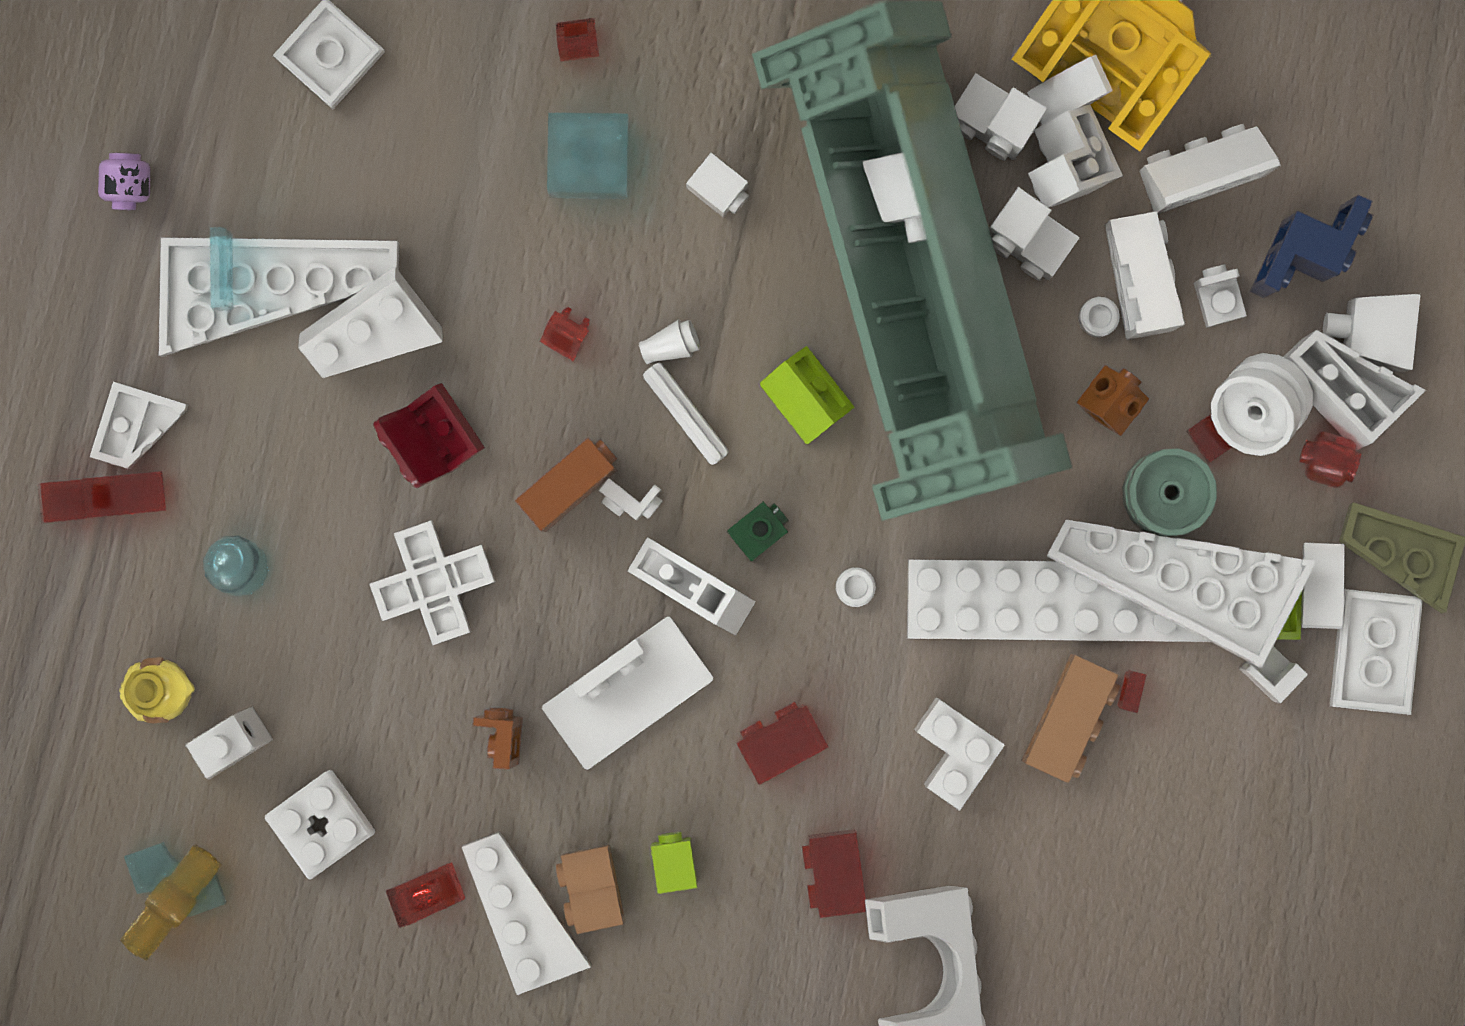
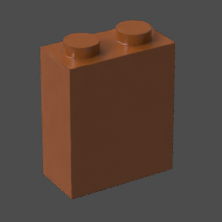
M587 438L515 501L541 531L547 532L618 471L612 465L617 460V457L601 439L594 444L592 440Z

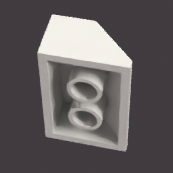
M1240 124L1222 131V139L1208 143L1207 137H1203L1185 144L1186 151L1171 156L1169 150L1154 154L1147 158L1149 164L1145 165L1139 172L1153 211H1157V214L1265 177L1280 166L1278 157L1257 126L1245 130L1244 124Z

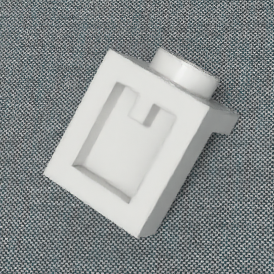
M1224 264L1203 270L1204 278L1195 281L1194 286L1206 328L1246 317V311L1236 279L1240 276L1238 268L1227 271Z

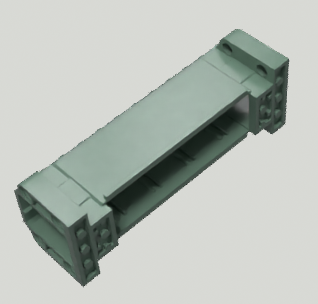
M883 0L752 54L761 89L792 88L800 120L807 123V126L801 128L885 432L893 431L892 434L888 435L900 478L872 486L882 521L1073 468L1064 434L1060 433L1045 437L1036 405L1034 388L950 88L945 80L936 48L940 43L952 38L943 2ZM903 153L927 240L908 243L904 221L884 223L866 176L863 161Z

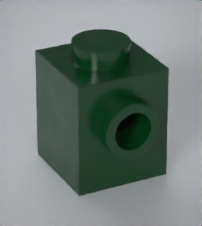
M763 501L726 532L752 562L788 533L784 525L789 520L775 503L768 507Z

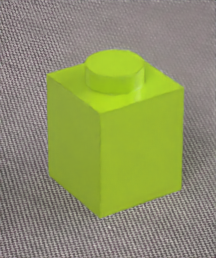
M681 832L658 835L659 842L651 844L658 894L697 888L698 882L691 837L682 838Z

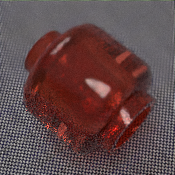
M1322 431L1317 434L1313 442L1305 441L1299 462L1306 464L1305 476L1307 479L1333 488H1340L1346 481L1352 483L1360 463L1361 453L1356 451V444L1353 440Z

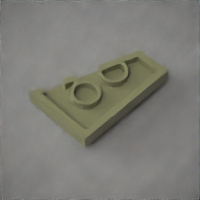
M1354 502L1349 504L1339 542L1441 614L1445 613L1462 556L1465 537Z

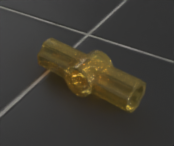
M196 844L192 846L169 877L166 876L152 891L144 903L146 906L123 934L120 941L126 949L145 961L151 958L173 928L176 929L189 915L198 902L196 899L222 866L215 856Z

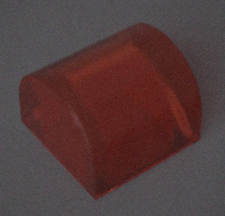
M595 18L556 23L560 62L600 57Z

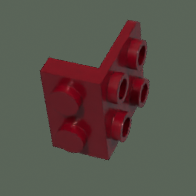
M442 383L434 385L408 406L384 415L373 422L380 443L390 451L399 465L402 476L415 488H420L452 473L485 449Z

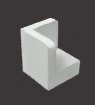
M1274 646L1261 668L1248 661L1239 668L1272 701L1282 703L1308 675L1297 663L1289 662Z

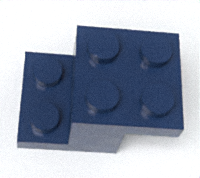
M1357 195L1343 203L1332 226L1299 211L1282 220L1250 292L1265 298L1275 292H1279L1281 287L1286 289L1295 270L1321 282L1338 276L1341 271L1347 272L1356 255V250L1351 249L1358 235L1363 236L1371 223L1373 214L1368 211L1373 201Z

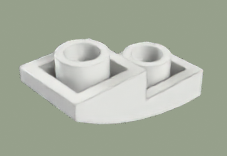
M1094 55L1053 76L1027 93L1031 99L1047 108L1040 119L1041 124L1044 125L1069 110L1092 104L1113 90L1097 55Z
M1304 543L1303 558L1316 560L1317 562L1302 589V628L1342 629L1344 608V544Z

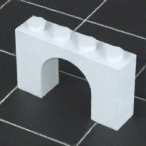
M943 886L866 899L870 940L893 942L924 936L935 945L943 963L942 984L938 994L929 1005L916 1012L878 1019L879 1026H986L985 1019L981 1014L979 995L982 986L976 969L975 955L977 953V942L972 933L971 915L973 905L968 895V888Z

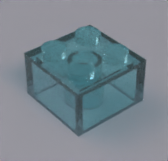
M548 113L547 193L549 197L628 199V114Z

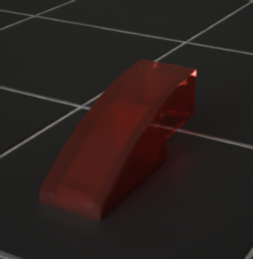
M162 471L38 484L41 524L166 511Z

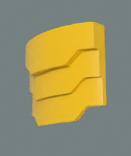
M1052 0L1011 60L1042 82H1045L1048 78H1052L1075 64L1097 55L1113 91L1090 105L1092 109L1112 122L1108 128L1110 131L1140 152L1212 53L1197 41L1193 11L1180 0Z

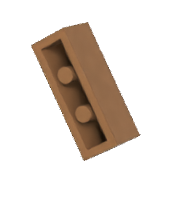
M1070 654L1021 761L1066 783L1070 782L1072 776L1078 778L1087 760V756L1082 755L1088 740L1094 742L1103 726V720L1099 719L1105 704L1111 706L1118 694L1120 685L1115 683L1118 675L1079 656Z

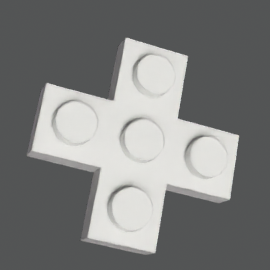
M433 521L394 533L407 571L370 583L382 621L420 609L432 645L470 633L471 629L459 595L495 582L483 545L445 557Z

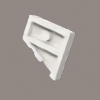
M113 382L90 457L131 469L187 411L189 405Z

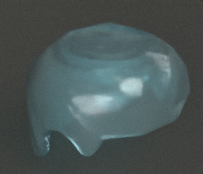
M239 535L221 537L209 546L203 558L204 576L215 589L229 596L251 595L262 586L268 573L267 559L264 551L249 539Z

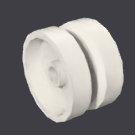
M1257 354L1247 357L1217 388L1211 401V418L1218 434L1233 448L1245 454L1259 456L1275 453L1290 441L1296 430L1307 420L1313 407V390L1307 376L1294 362L1280 355Z

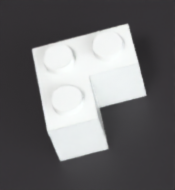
M976 73L955 105L963 137L972 140L974 136L987 144L985 149L989 153L1004 161L1007 157L1015 160L1047 109L1014 87L1010 93H1007Z
M1090 104L1069 110L1034 130L1039 141L1040 150L1046 156L1048 163L1029 172L1028 175L1033 183L1036 196L1046 207L1050 208L1087 195L1123 176Z
M1018 187L989 228L995 252L1004 258H1008L1010 254L1023 263L1020 268L1032 278L1040 281L1043 276L1045 279L1050 280L1080 237L1049 217L1048 214L1051 212V209Z
M937 697L914 729L946 752L924 785L960 810L1005 745Z

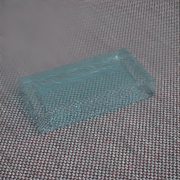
M210 227L211 308L217 311H232L233 235L224 227Z

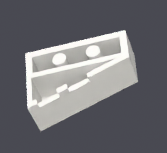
M1157 211L1109 220L1105 224L1126 340L1172 332L1185 325L1174 283L1175 271L1171 259H1168L1165 244L1168 243L1165 221H1159Z
M394 267L302 331L299 336L298 348L320 376L325 378L443 342V335L440 324L398 269Z
M1318 330L1302 338L1284 356V358L1294 362L1307 376L1313 390V406L1356 451L1372 444L1426 391L1416 384L1412 386L1392 375L1393 372L1383 366L1378 367L1360 357V353Z

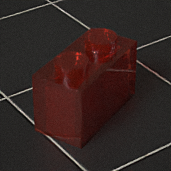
M794 701L774 712L777 717L776 720L765 726L759 720L740 731L743 738L737 740L736 744L759 785L829 748L806 704L798 707Z
M851 829L808 835L809 845L802 846L805 870L813 869L815 884L807 885L810 909L818 908L820 918L866 912L856 830Z

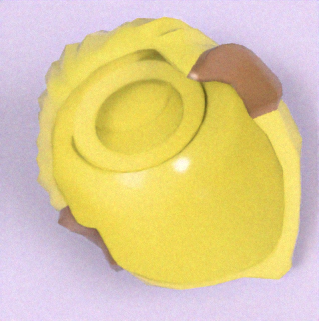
M153 657L130 666L119 691L123 705H125L137 721L155 724L167 723L169 720L179 716L188 706L195 688L185 672L176 663L164 660L163 657Z

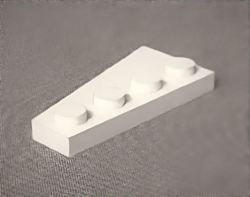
M500 832L462 846L517 995L592 966L586 956L580 951L564 924L560 922L549 906L550 904L542 892L538 890L529 877L528 872Z

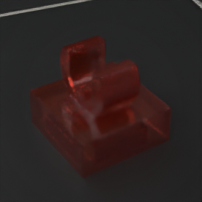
M566 307L561 314L557 311L553 313L547 322L540 342L574 362L588 335L589 330L587 328L590 319L585 317L579 325L569 319L572 309Z

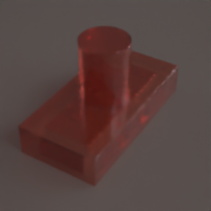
M452 862L385 890L399 928L413 924L466 899Z

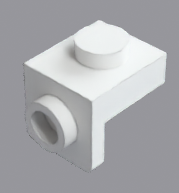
M610 478L599 490L606 496L602 500L606 507L619 517L625 511L637 521L642 515L649 519L662 503V500L657 497L662 490L656 485L651 488L641 502H638Z

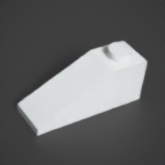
M648 537L628 569V572L734 635L738 633L756 602Z

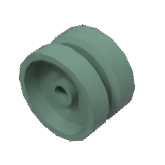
M1162 449L1138 459L1127 472L1122 486L1123 505L1130 519L1143 531L1157 536L1185 535L1201 527L1212 514L1217 499L1216 480L1209 466L1196 454L1182 449ZM1167 486L1168 488L1174 487L1176 490V495L1171 496L1170 500L1164 495V490Z

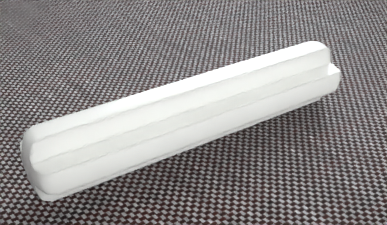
M660 362L656 363L645 371L643 377L706 460L713 465L723 459L728 454L727 447L663 364Z

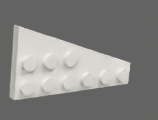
M161 238L159 356L163 357L352 297L392 268L396 267L399 271V242Z
M1065 520L1047 554V557L1260 668L1265 663L1317 562L1316 560L1297 559L1267 552L1260 553L1242 550L1237 547L1182 538L1175 539L1145 532L1138 533L1072 520Z

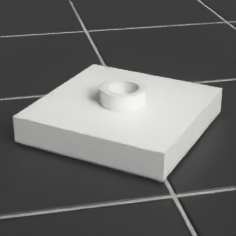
M322 0L273 56L330 108L334 109L385 53V50L331 1Z

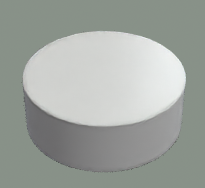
M1095 297L1088 300L1079 312L1081 328L1093 337H1103L1110 334L1119 323L1120 315L1116 304L1105 297Z
M849 568L842 572L837 579V595L846 605L852 607L863 606L875 594L874 578L868 571L862 568Z

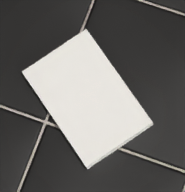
M1344 589L1343 627L1337 630L1330 706L1411 715L1423 600L1416 596Z

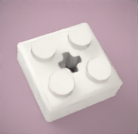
M332 770L321 774L265 815L267 823L308 879H313L375 834L373 826ZM313 815L318 819L324 816L328 819L329 823L325 826L327 834L324 835L321 831H313L311 827L314 824Z

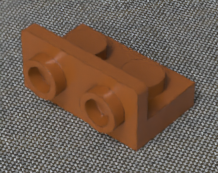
M485 709L483 715L473 718V726L496 728L495 735L490 734L488 741V758L494 759L493 768L511 769L519 765L523 717H514L513 709Z

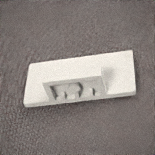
M666 617L542 706V710L584 769L588 770L712 682L713 676L671 617Z

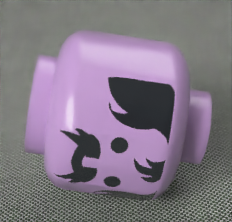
M109 153V159L102 161L99 165L98 193L100 198L104 201L112 202V209L136 210V203L145 202L150 196L149 164L141 161V155Z

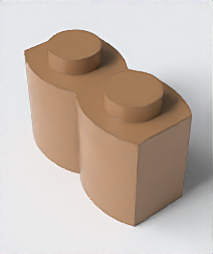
M610 844L561 855L562 863L556 864V873L560 887L567 886L570 902L564 903L567 925H575L577 934L623 925L625 923V916Z

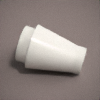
M678 319L650 338L639 342V347L645 363L649 364L656 361L692 357V352L700 350V343L690 320L681 322Z

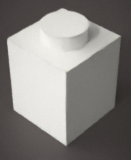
M712 153L708 155L686 183L689 191L723 218L729 210L736 214L749 197L745 193V190L748 188V182Z

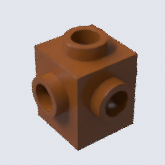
M1105 365L1076 403L1096 422L1122 436L1135 417L1139 415L1149 398L1138 388L1142 382L1135 375L1124 368L1118 373Z

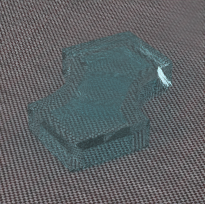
M164 842L124 856L137 894L158 892L167 895L180 905L187 918L227 903L214 866L206 868L187 866L170 854Z

